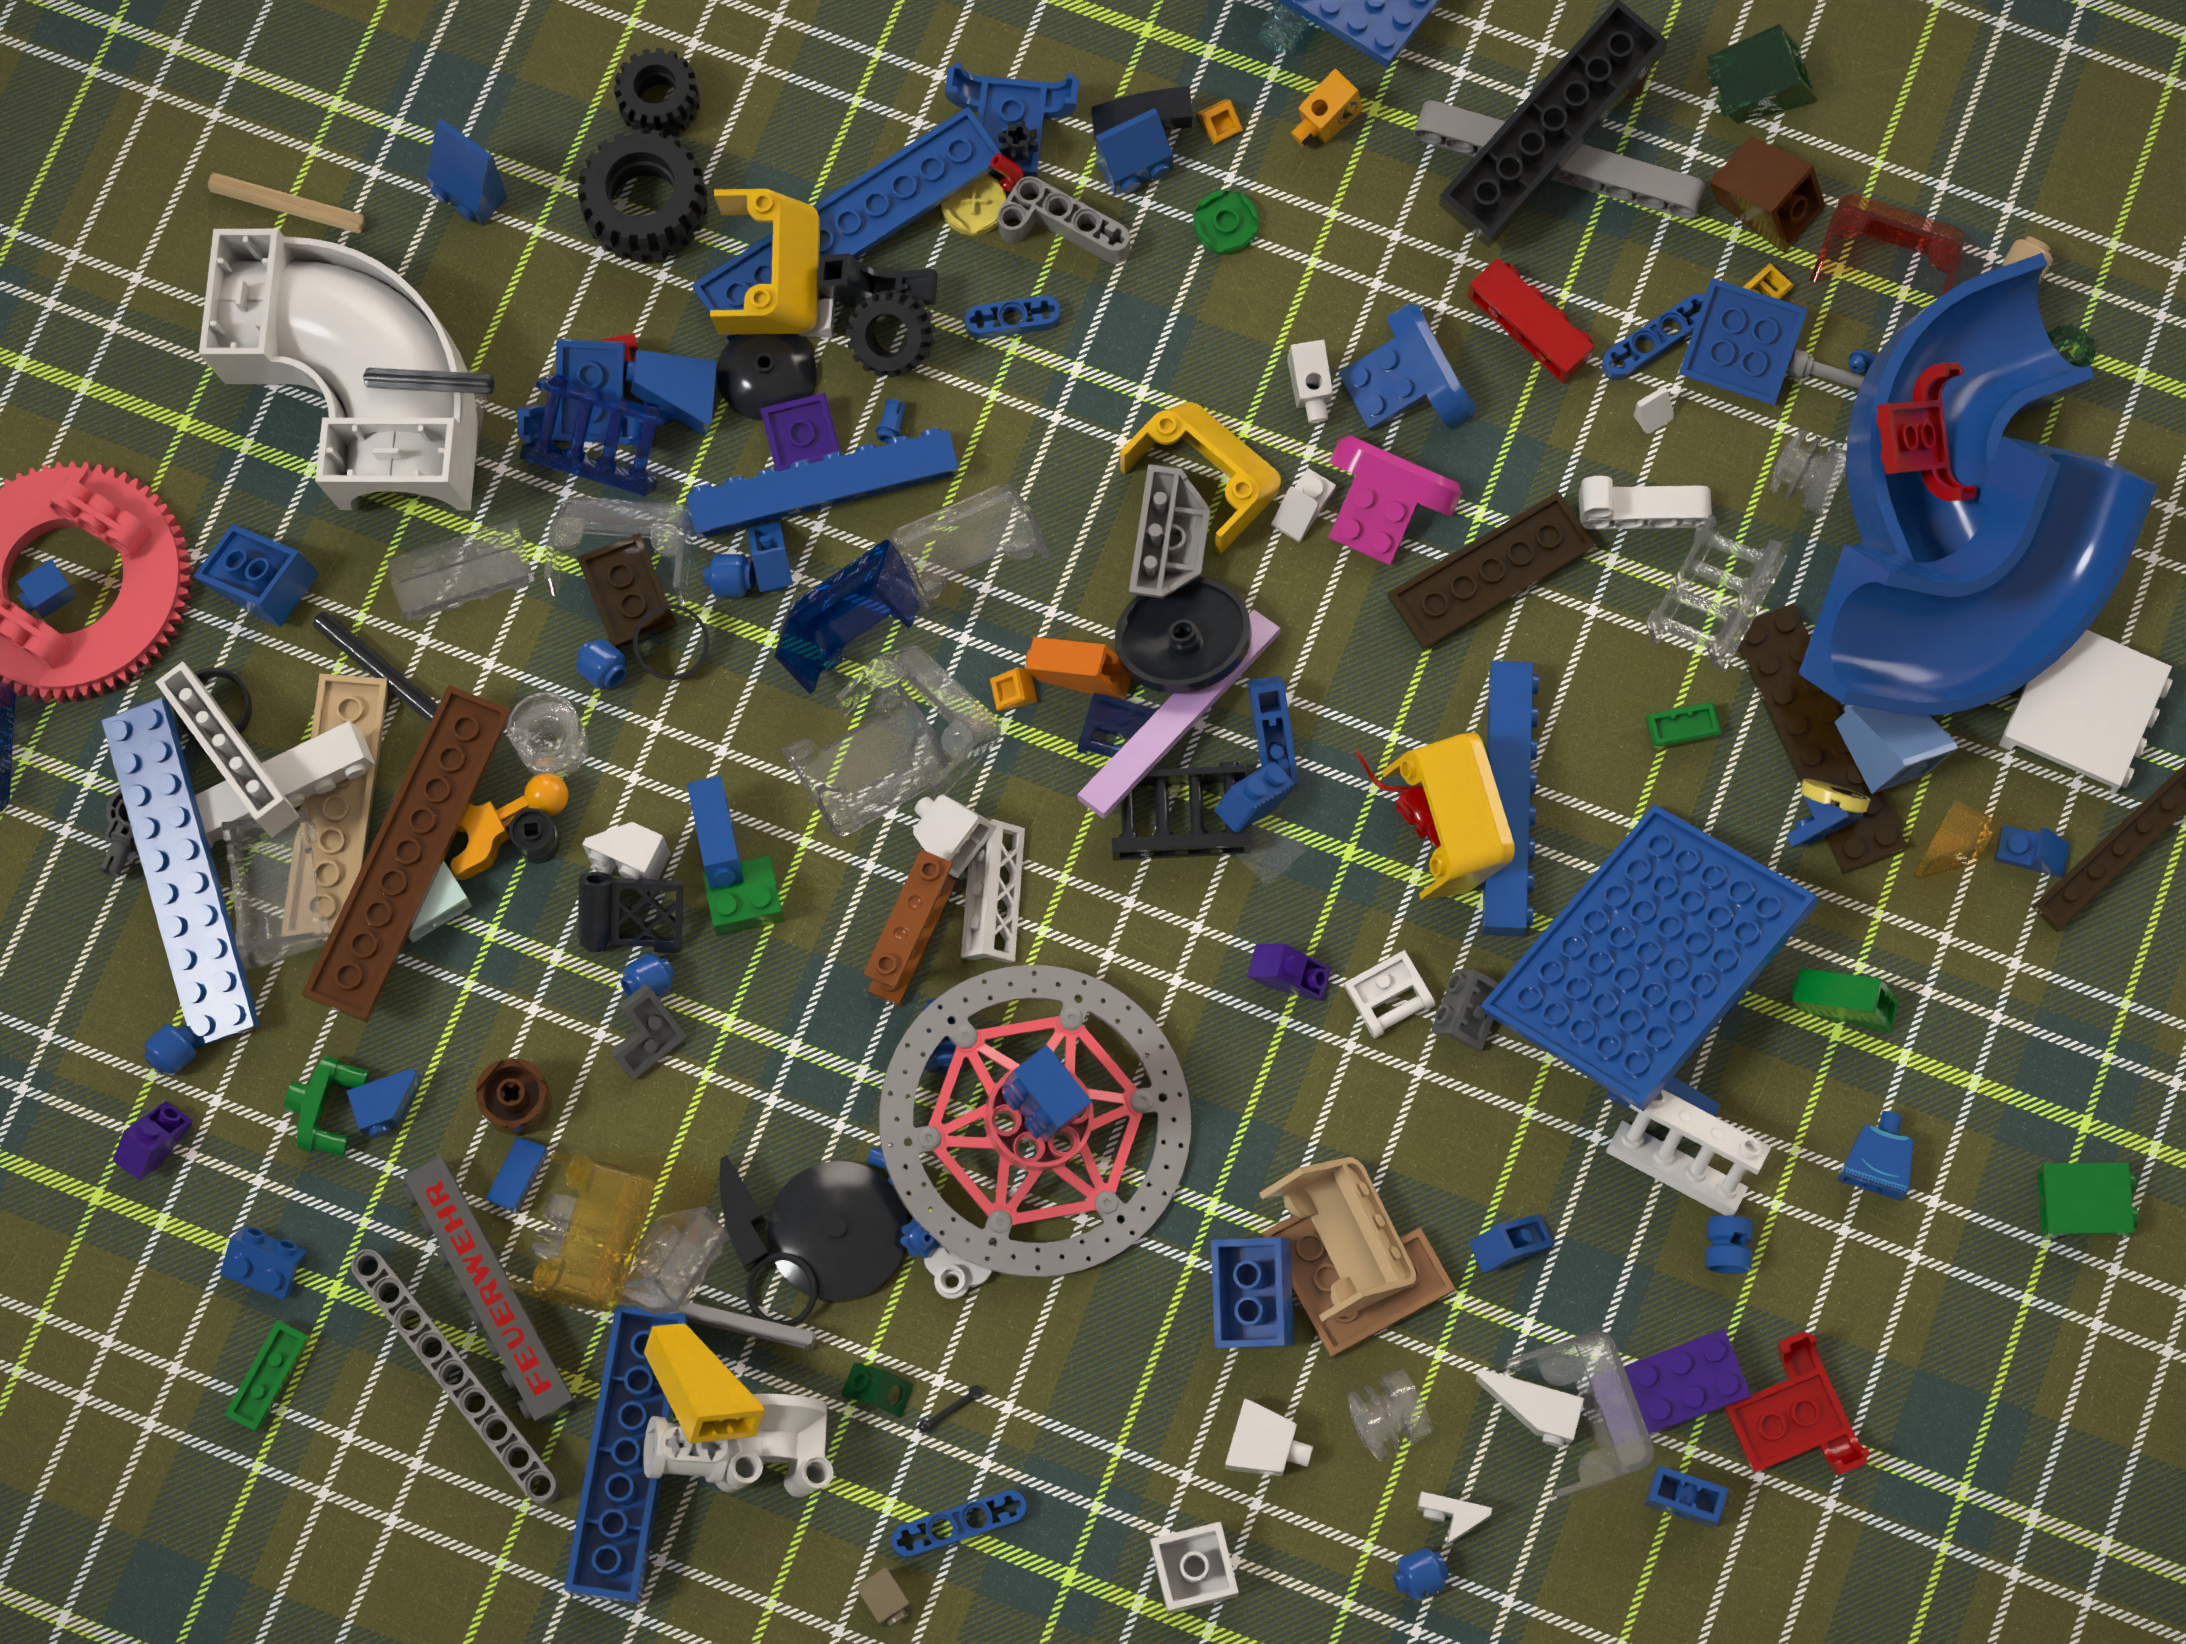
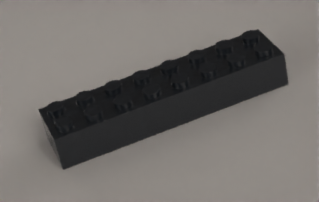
M1615 0L1440 194L1439 206L1490 248L1666 51L1668 40L1623 2Z

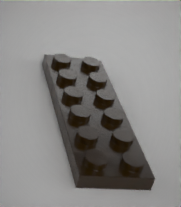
M1557 491L1388 592L1387 597L1423 651H1426L1595 550L1596 544L1561 493Z

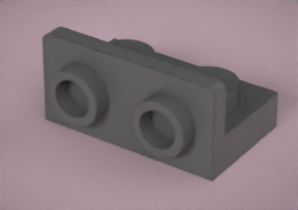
M1456 969L1447 983V991L1440 1008L1435 1014V1022L1431 1032L1436 1035L1449 1036L1474 1051H1482L1494 1019L1486 1015L1487 1013L1480 1005L1499 983L1477 970Z

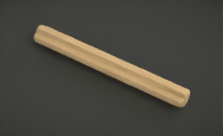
M218 173L211 174L208 181V188L213 193L355 233H361L365 226L366 219L360 213Z

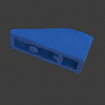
M1280 675L1246 681L1261 768L1271 762H1275L1294 783H1299L1284 681Z

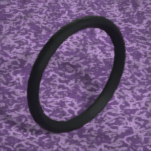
M788 1253L767 1255L757 1262L748 1276L746 1297L753 1314L758 1319L795 1326L809 1316L816 1304L818 1294L815 1275L811 1268L795 1255ZM776 1260H786L799 1266L806 1274L810 1284V1297L807 1306L800 1315L786 1321H779L766 1316L757 1306L753 1295V1285L758 1272L765 1265Z

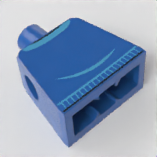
M1882 1111L1878 1127L1865 1124L1860 1130L1836 1181L1902 1201L1909 1190L1913 1139L1898 1134L1903 1117L1893 1112Z

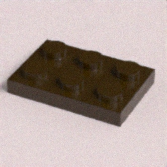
M640 533L577 557L610 642L617 649L633 643L636 626L648 611L655 607L669 604ZM671 609L661 610L651 615L643 623L638 634V641L677 626Z

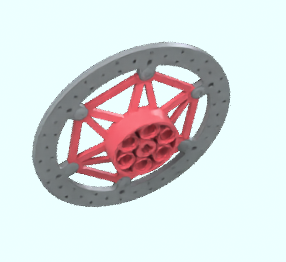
M1021 965L988 971L965 980L934 1000L916 1018L898 1044L887 1068L879 1105V1133L885 1165L897 1194L915 1221L925 1231H930V1235L934 1237V1240L960 1258L984 1269L1020 1277H1052L1083 1271L1109 1260L1136 1242L1156 1222L1174 1195L1185 1168L1191 1137V1109L1184 1074L1176 1054L1156 1023L1139 1005L1124 993L1090 975L1048 965ZM1079 996L1082 1000L1081 1003L1075 1002L1074 997ZM1035 999L1055 1001L1062 1004L1059 1016L978 1030H975L968 1021L969 1017L984 1009L1010 1001ZM1086 1013H1090L1105 1022L1128 1043L1147 1074L1151 1084L1149 1088L1138 1090L1083 1025ZM953 1018L955 1020V1024H949L947 1022V1019ZM1054 1029L1055 1032L1046 1045L1054 1052L1063 1037H1065L1064 1067L1091 1101L1122 1104V1106L1094 1118L1093 1103L1091 1102L1082 1112L1080 1118L1075 1119L1056 1134L1063 1135L1070 1141L1069 1151H1058L1053 1145L1054 1136L1046 1143L1041 1137L1038 1139L1034 1138L1024 1124L1027 1120L1019 1109L1016 1111L1012 1110L1004 1100L1002 1094L1005 1091L1002 1085L1020 1064L987 1045L985 1040ZM947 1037L956 1046L952 1061L928 1126L916 1128L913 1126V1108L920 1076L935 1048L943 1038ZM1077 1038L1083 1042L1123 1089L1124 1093L1086 1088L1083 1082L1075 1075ZM978 1052L1001 1065L1009 1072L998 1083H994ZM966 1057L986 1091L988 1100L985 1105L947 1124H942L941 1121L963 1059ZM1159 1095H1164L1166 1100L1164 1102L1160 1101ZM1155 1113L1157 1115V1133L1150 1165L1137 1191L1124 1204L1115 1194L1142 1114ZM999 1114L1008 1115L1013 1121V1128L1009 1131L1000 1130L995 1123L996 1116ZM1128 1116L1129 1121L1107 1183H1104L1087 1140L1091 1131ZM980 1118L984 1120L987 1134L985 1138L948 1136V1134ZM910 1139L912 1142L911 1146H906L904 1140ZM1020 1142H1031L1035 1146L1036 1155L1033 1158L1023 1157L1018 1149ZM947 1147L994 1149L999 1154L995 1203L989 1201L946 1150ZM932 1151L988 1217L984 1229H980L965 1220L942 1199L923 1168L919 1158L920 1153ZM1076 1154L1081 1155L1094 1188L1066 1168L1065 1164ZM1015 1166L1028 1171V1175L1008 1204H1006L1009 1167ZM1048 1170L1053 1171L1087 1199L1082 1202L1018 1213L1016 1211L1041 1173ZM1095 1210L1104 1221L1102 1225L1089 1232L1061 1241L1031 1243L1010 1240L1008 1237L1012 1225ZM1118 1216L1123 1217L1124 1222L1122 1224L1117 1222ZM994 1239L996 1246H990L989 1240Z

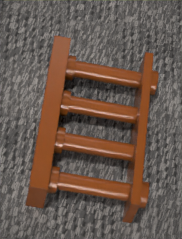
M922 849L920 850L864 970L863 976L872 979L867 990L868 994L898 1007L901 1006L955 889L956 880L947 877L953 862Z

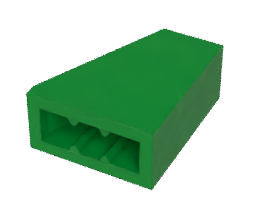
M1800 968L1798 979L1793 981L1791 987L1793 1002L1802 1012L1885 1033H1892L1899 1000L1881 978Z

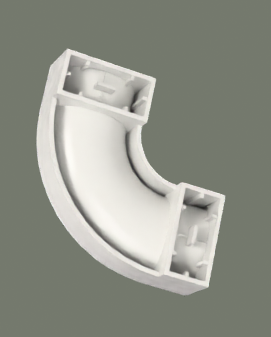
M213 229L199 355L225 384H294L312 388L324 395L329 417H322L315 482L340 510H353L354 498L360 495L392 491L429 496L452 505L456 510L471 511L478 425L474 393L368 388L363 380L365 370L369 367L468 373L462 356L449 333L417 291L381 262L357 250L336 243L311 238L284 237L279 229Z

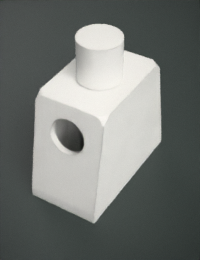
M1324 340L1291 345L1287 361L1297 408L1306 407L1308 423L1328 420L1326 404L1330 403L1333 390ZM1307 385H1315L1318 389L1312 390Z
M943 794L939 795L935 801L930 797H924L915 806V812L921 817V820L914 827V836L925 851L953 862L949 874L956 878L961 875L997 827L993 822Z
M1244 1399L1226 1459L1225 1469L1283 1476L1287 1461L1308 1467L1313 1446L1293 1440L1297 1427L1296 1423L1250 1400Z

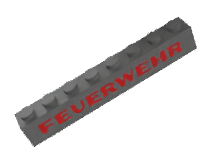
M440 1155L404 1175L403 1177L408 1186L403 1188V1191L412 1207L419 1205L424 1216L419 1218V1221L428 1237L435 1235L440 1247L435 1249L445 1268L449 1265L452 1266L457 1277L451 1280L460 1297L463 1298L467 1295L473 1305L468 1310L477 1328L484 1326L490 1338L484 1340L494 1359L498 1357L502 1359L506 1369L502 1370L501 1374L510 1390L517 1387L523 1398L517 1403L526 1420L529 1421L533 1418L540 1426L576 1406L575 1399L446 1161Z

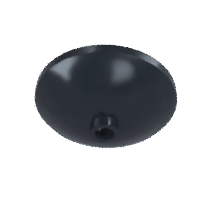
M738 334L725 346L717 364V382L726 403L740 415L758 421H763L760 408L811 396L817 379L814 355L808 344L797 334ZM762 361H769L771 363L767 368L759 366Z

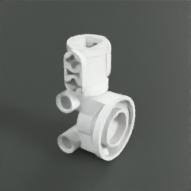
M752 1394L765 1409L756 1437L689 1444L679 1423H667L665 1417L652 1416L647 1426L644 1442L643 1463L645 1475L647 1478L660 1479L663 1473L705 1476L707 1482L716 1483L719 1489L730 1493L736 1492L756 1481L762 1474V1463L789 1464V1470L784 1477V1487L794 1497H805L827 1486L833 1477V1467L825 1458L827 1403L820 1399L798 1395ZM678 1443H683V1447L679 1448ZM690 1451H693L694 1456H689ZM736 1468L740 1471L741 1476L736 1472Z

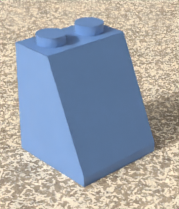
M1847 705L1843 708L1845 713L1835 721L1871 794L1926 776L1959 748L1956 742L1929 715L1899 714Z

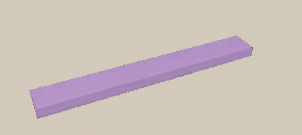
M1253 610L1249 614L1252 626L1251 643L1240 665L1226 678L1210 687L1189 693L1173 694L1077 794L1078 801L1105 819L1280 635V627L1256 610Z

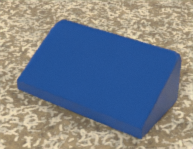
M517 1137L486 1200L518 1214L549 1153L547 1148Z

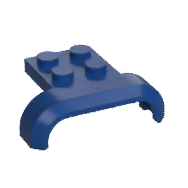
M957 62L948 68L945 96L958 107L965 109L969 106L971 111H978L977 119L999 150L1002 143L998 140V134L1006 133L1008 122L1014 125L1025 121L1029 131L1036 129L1037 138L1034 141L1038 143V152L1031 151L1028 163L1025 160H1016L1015 163L1021 166L1023 177L1033 176L1037 178L1044 118H1061L1075 112L1079 81L1072 73H1067L1066 79L1060 82L978 76L967 72L962 67V63ZM1008 154L1004 155L1011 160ZM996 170L989 172V174L1003 175Z
M1407 303L1387 315L1388 324L1395 338L1338 372L1368 429L1374 431L1426 398L1429 399L1438 415L1450 429H1454L1474 417L1477 405L1459 382L1423 315L1425 309L1421 305Z
M558 338L556 342V405H529L518 408L517 435L525 443L538 440H563L630 444L638 446V449H644L653 440V414L648 411L624 408L625 342Z

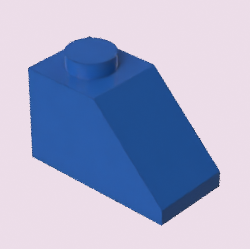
M780 521L747 527L760 592L766 590L777 592L783 590L786 586L793 585Z
M414 1068L347 1090L358 1129L365 1137L369 1135L371 1138L384 1136L391 1132L390 1128L399 1125L421 1083L420 1076Z
M1540 1214L1498 1224L1469 1241L1475 1260L1480 1265L1483 1274L1504 1269L1555 1246Z

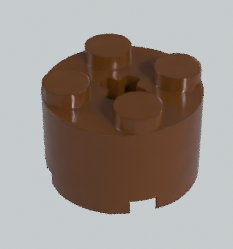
M514 1058L496 1061L482 1072L477 1082L476 1098L479 1110L489 1124L501 1133L523 1136L538 1128L548 1116L552 1103L549 1086L540 1071L526 1060ZM512 1092L515 1095L519 1094L520 1097L516 1101H510L508 1095Z

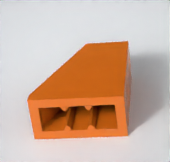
M1034 637L1031 648L1026 654L1025 669L1040 682L1125 702L1131 677L1124 670L1120 658L1106 644Z

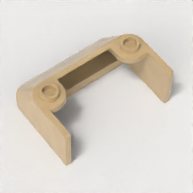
M1346 1157L1300 1167L1259 1193L1262 1199L1282 1195L1285 1207L1291 1214L1299 1218H1311L1340 1277L1331 1286V1301L1334 1306L1319 1315L1321 1322L1355 1313L1407 1288L1415 1282L1416 1272L1366 1169L1357 1159Z

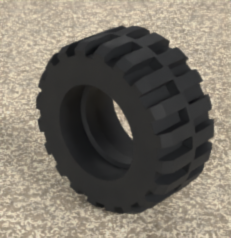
M633 129L632 135L624 136L623 132L614 135L615 140L611 143L605 140L599 144V152L597 154L594 152L590 153L585 160L587 168H582L579 175L581 185L577 187L578 198L588 230L593 239H598L599 245L608 252L613 249L615 256L623 260L627 259L629 255L632 256L634 262L644 263L646 257H652L653 262L663 260L662 255L670 252L671 256L681 252L679 247L681 244L689 245L695 239L693 231H701L704 224L703 216L707 214L708 209L707 191L698 160H694L693 152L687 146L681 147L679 139L672 135L665 139L663 138L662 131L653 129L650 134H644L643 129ZM645 175L656 176L666 180L674 188L669 202L662 209L651 215L630 216L620 212L613 206V199L618 189L635 177Z

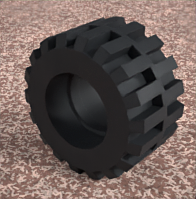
M656 48L654 53H650L649 49L642 50L643 55L639 57L636 53L630 56L631 62L629 64L623 62L620 66L622 73H617L615 77L614 93L624 123L627 127L631 126L632 130L643 129L644 134H650L653 129L662 131L663 138L667 134H671L674 137L678 136V130L682 128L686 131L690 127L689 120L695 121L697 117L696 109H700V94L692 67L688 66V62L684 57L678 59L677 53L671 50L668 54H665L663 48ZM654 85H667L675 90L669 99L661 103L651 104L640 99L642 93Z
M895 289L892 291L885 290L866 298L865 301L859 303L855 308V313L850 315L848 321L851 322V325L846 328V336H850L851 341L847 345L849 350H854L856 355L852 357L856 363L861 361L864 364L862 368L867 372L873 370L876 376L888 375V377H896L915 369L930 355L931 352L929 350L934 346L936 339L932 338L933 333L936 331V326L931 324L930 318L933 317L931 311L926 312L923 308L925 303L921 299L915 300L913 298L914 294L909 292L904 294L901 293V290ZM884 314L898 317L907 328L908 342L906 347L900 352L887 351L876 340L875 324L877 319Z

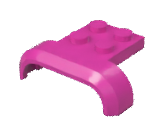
M1353 435L1345 436L1338 440L1329 463L1356 476L1328 538L1391 565L1418 503L1452 517L1462 496L1459 483L1366 443Z

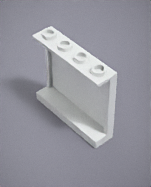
M2086 630L2077 642L2055 663L2024 685L1999 746L2010 751L2015 745L2111 786L2109 794L2114 796L2121 786L2124 788L2128 786L2135 769L2129 766L2133 757L2139 758L2144 750L2147 739L2142 736L2146 726L2152 728L2159 715L2160 709L2155 708L2158 698H2165L2173 680L2167 677L2172 666Z

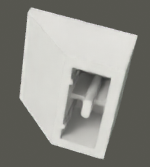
M634 822L585 838L582 844L588 855L587 858L593 863V869L610 875L613 872L621 877L635 880H658L671 855L663 835Z

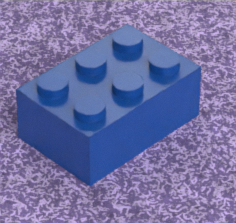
M1048 1045L1044 1046L1013 1070L1002 1085L1005 1091L1002 1096L1012 1110L1016 1111L1019 1109L1027 1119L1024 1124L1028 1131L1036 1139L1041 1137L1045 1143L1078 1118L1092 1102Z
M1273 1237L1211 1240L1215 1348L1294 1346L1290 1239Z

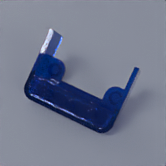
M887 539L880 542L801 596L789 609L774 657L809 694L815 691L821 672L824 670L831 671L841 663L843 659L841 654L846 644L889 615L895 620H900L907 629L913 626L916 612L920 607V595L899 550L891 541Z

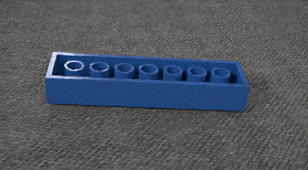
M618 1304L615 1306L564 1591L570 1595L641 1605L664 1476L663 1473L660 1479L647 1478L645 1475L643 1463L645 1435L652 1416L665 1417L667 1423H673L674 1412L644 1351L652 1326L685 1323L690 1328L691 1321L686 1314Z

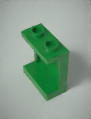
M2129 1162L2044 1163L2037 1169L2042 1240H2056L2060 1236L2119 1235L2120 1238H2128L2134 1233V1229L2138 1228V1210L2136 1207H2132L2131 1195L2136 1191L2135 1174L2130 1172Z

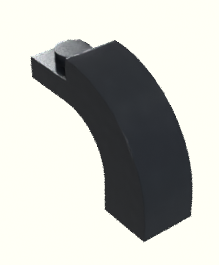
M850 253L819 256L816 287L829 298L855 308L859 303L865 301L866 298L885 290L892 291L894 289L901 290V293L904 294L907 292L914 294L913 298L917 301L921 299L925 305H935L938 273L933 268L899 272L882 271L861 264Z

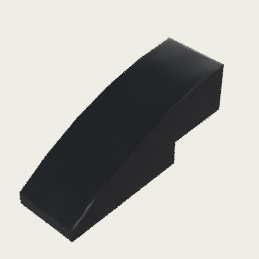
M1190 86L1142 92L1093 106L1094 140H1096V135L1153 108L1156 109L1164 129L1192 128Z
M725 1155L720 1159L721 1205L733 1247L746 1272H748L759 1260L769 1255L754 1227L764 1222L765 1219L730 1159Z

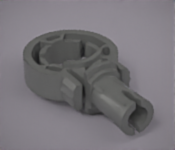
M120 788L111 795L106 805V819L109 824L105 830L104 838L111 842V845L102 864L99 866V871L109 877L111 872H113V878H120L121 871L129 854L137 849L131 824L122 820L121 817L126 807Z

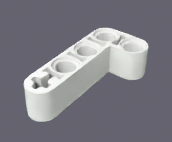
M1591 476L1582 480L1579 490L1580 522L1585 529L1591 530L1705 527L1712 523L1711 490L1706 486L1613 487L1612 478L1607 476Z

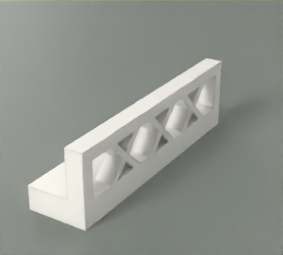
M991 819L989 821L997 826L968 864L961 958L970 961L991 958L1011 963L1015 962L1025 828ZM1003 832L1013 835L1012 849L1007 852L1002 844ZM1005 865L1010 874L1007 885H1004L1000 878V868ZM1001 898L1007 906V916L1003 919L997 911V903ZM1000 932L1005 941L1004 952L994 949L995 935Z

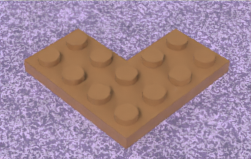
M1293 1215L1262 1232L1263 1238L1283 1237L1290 1239L1292 1290L1330 1359L1455 1291L1454 1285L1420 1227L1400 1238L1416 1272V1280L1412 1285L1355 1313L1321 1322L1319 1315L1334 1306L1331 1301V1286L1340 1277L1311 1218H1299Z

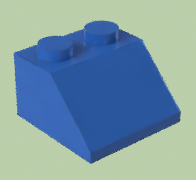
M1155 108L1096 135V164L1114 196L1122 192L1124 194L1131 193L1141 183L1152 178L1154 180L1160 179L1167 175L1170 169H1173V153Z

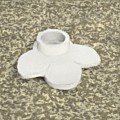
M941 1245L937 1249L932 1250L927 1258H924L926 1268L935 1276L934 1284L936 1290L942 1297L947 1299L962 1297L968 1291L969 1286L984 1283L992 1273L991 1270L984 1269L960 1258ZM952 1276L959 1279L958 1285L954 1288L946 1285L947 1279Z

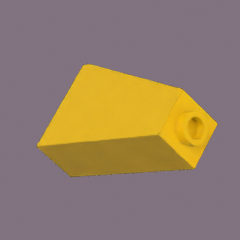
M685 1323L652 1326L644 1354L689 1444L756 1437L765 1409L749 1390Z

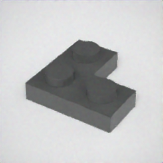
M644 984L619 1004V1007L637 1030L610 1051L633 1081L687 1038V1035L647 984Z

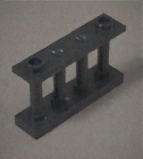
M1227 761L1220 763L1219 767L1151 770L1135 787L1154 786L1156 832L1153 833V836L1139 837V834L1136 833L1133 789L1121 801L1122 834L1119 835V838H1112L1113 861L1251 854L1250 832H1243V830H1240L1239 833L1233 832L1226 823L1222 833H1208V830H1205L1202 784L1223 783L1225 795L1232 785L1247 777V765L1239 766L1238 762ZM1189 784L1191 830L1186 835H1174V832L1170 831L1168 785Z

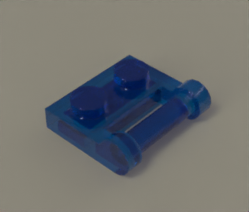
M1094 692L1079 739L1077 752L1086 755L1088 752L1112 758L1122 747L1092 739L1094 730L1130 740L1154 715L1157 709Z

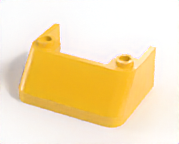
M715 189L714 197L721 215H750L757 222L773 223L771 284L752 286L745 294L744 310H710V317L718 335L803 334L811 331L818 321L819 289L816 286L820 256V218L817 210L810 204L769 189Z
M1185 402L1155 414L1120 450V471L1126 474L1156 442L1170 445L1183 438L1230 478L1225 487V497L1228 503L1237 511L1216 532L1215 552L1221 555L1278 495L1281 478L1271 465L1201 406L1193 402Z
M1477 733L1455 735L1407 751L1382 771L1384 778L1402 775L1409 785H1423L1441 846L1433 852L1429 861V868L1435 882L1419 893L1420 900L1466 894L1513 860L1515 852L1513 838L1482 739Z

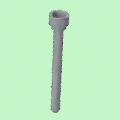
M1795 349L1787 375L1801 378L1802 375L1808 377L1811 374L1860 388L1865 376L1815 362L1814 357L1808 356L1809 352Z

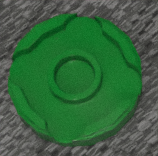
M1219 190L1208 194L1199 202L1194 214L1193 230L1197 240L1207 250L1218 255H1233L1244 251L1253 243L1258 233L1259 214L1254 203L1246 195L1239 192L1237 194L1229 192V190Z

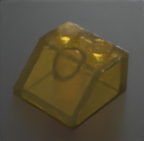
M1955 799L1942 819L1912 876L1921 879L1965 867L1971 857L1977 860L1993 834L1992 831L1988 830L1993 818Z

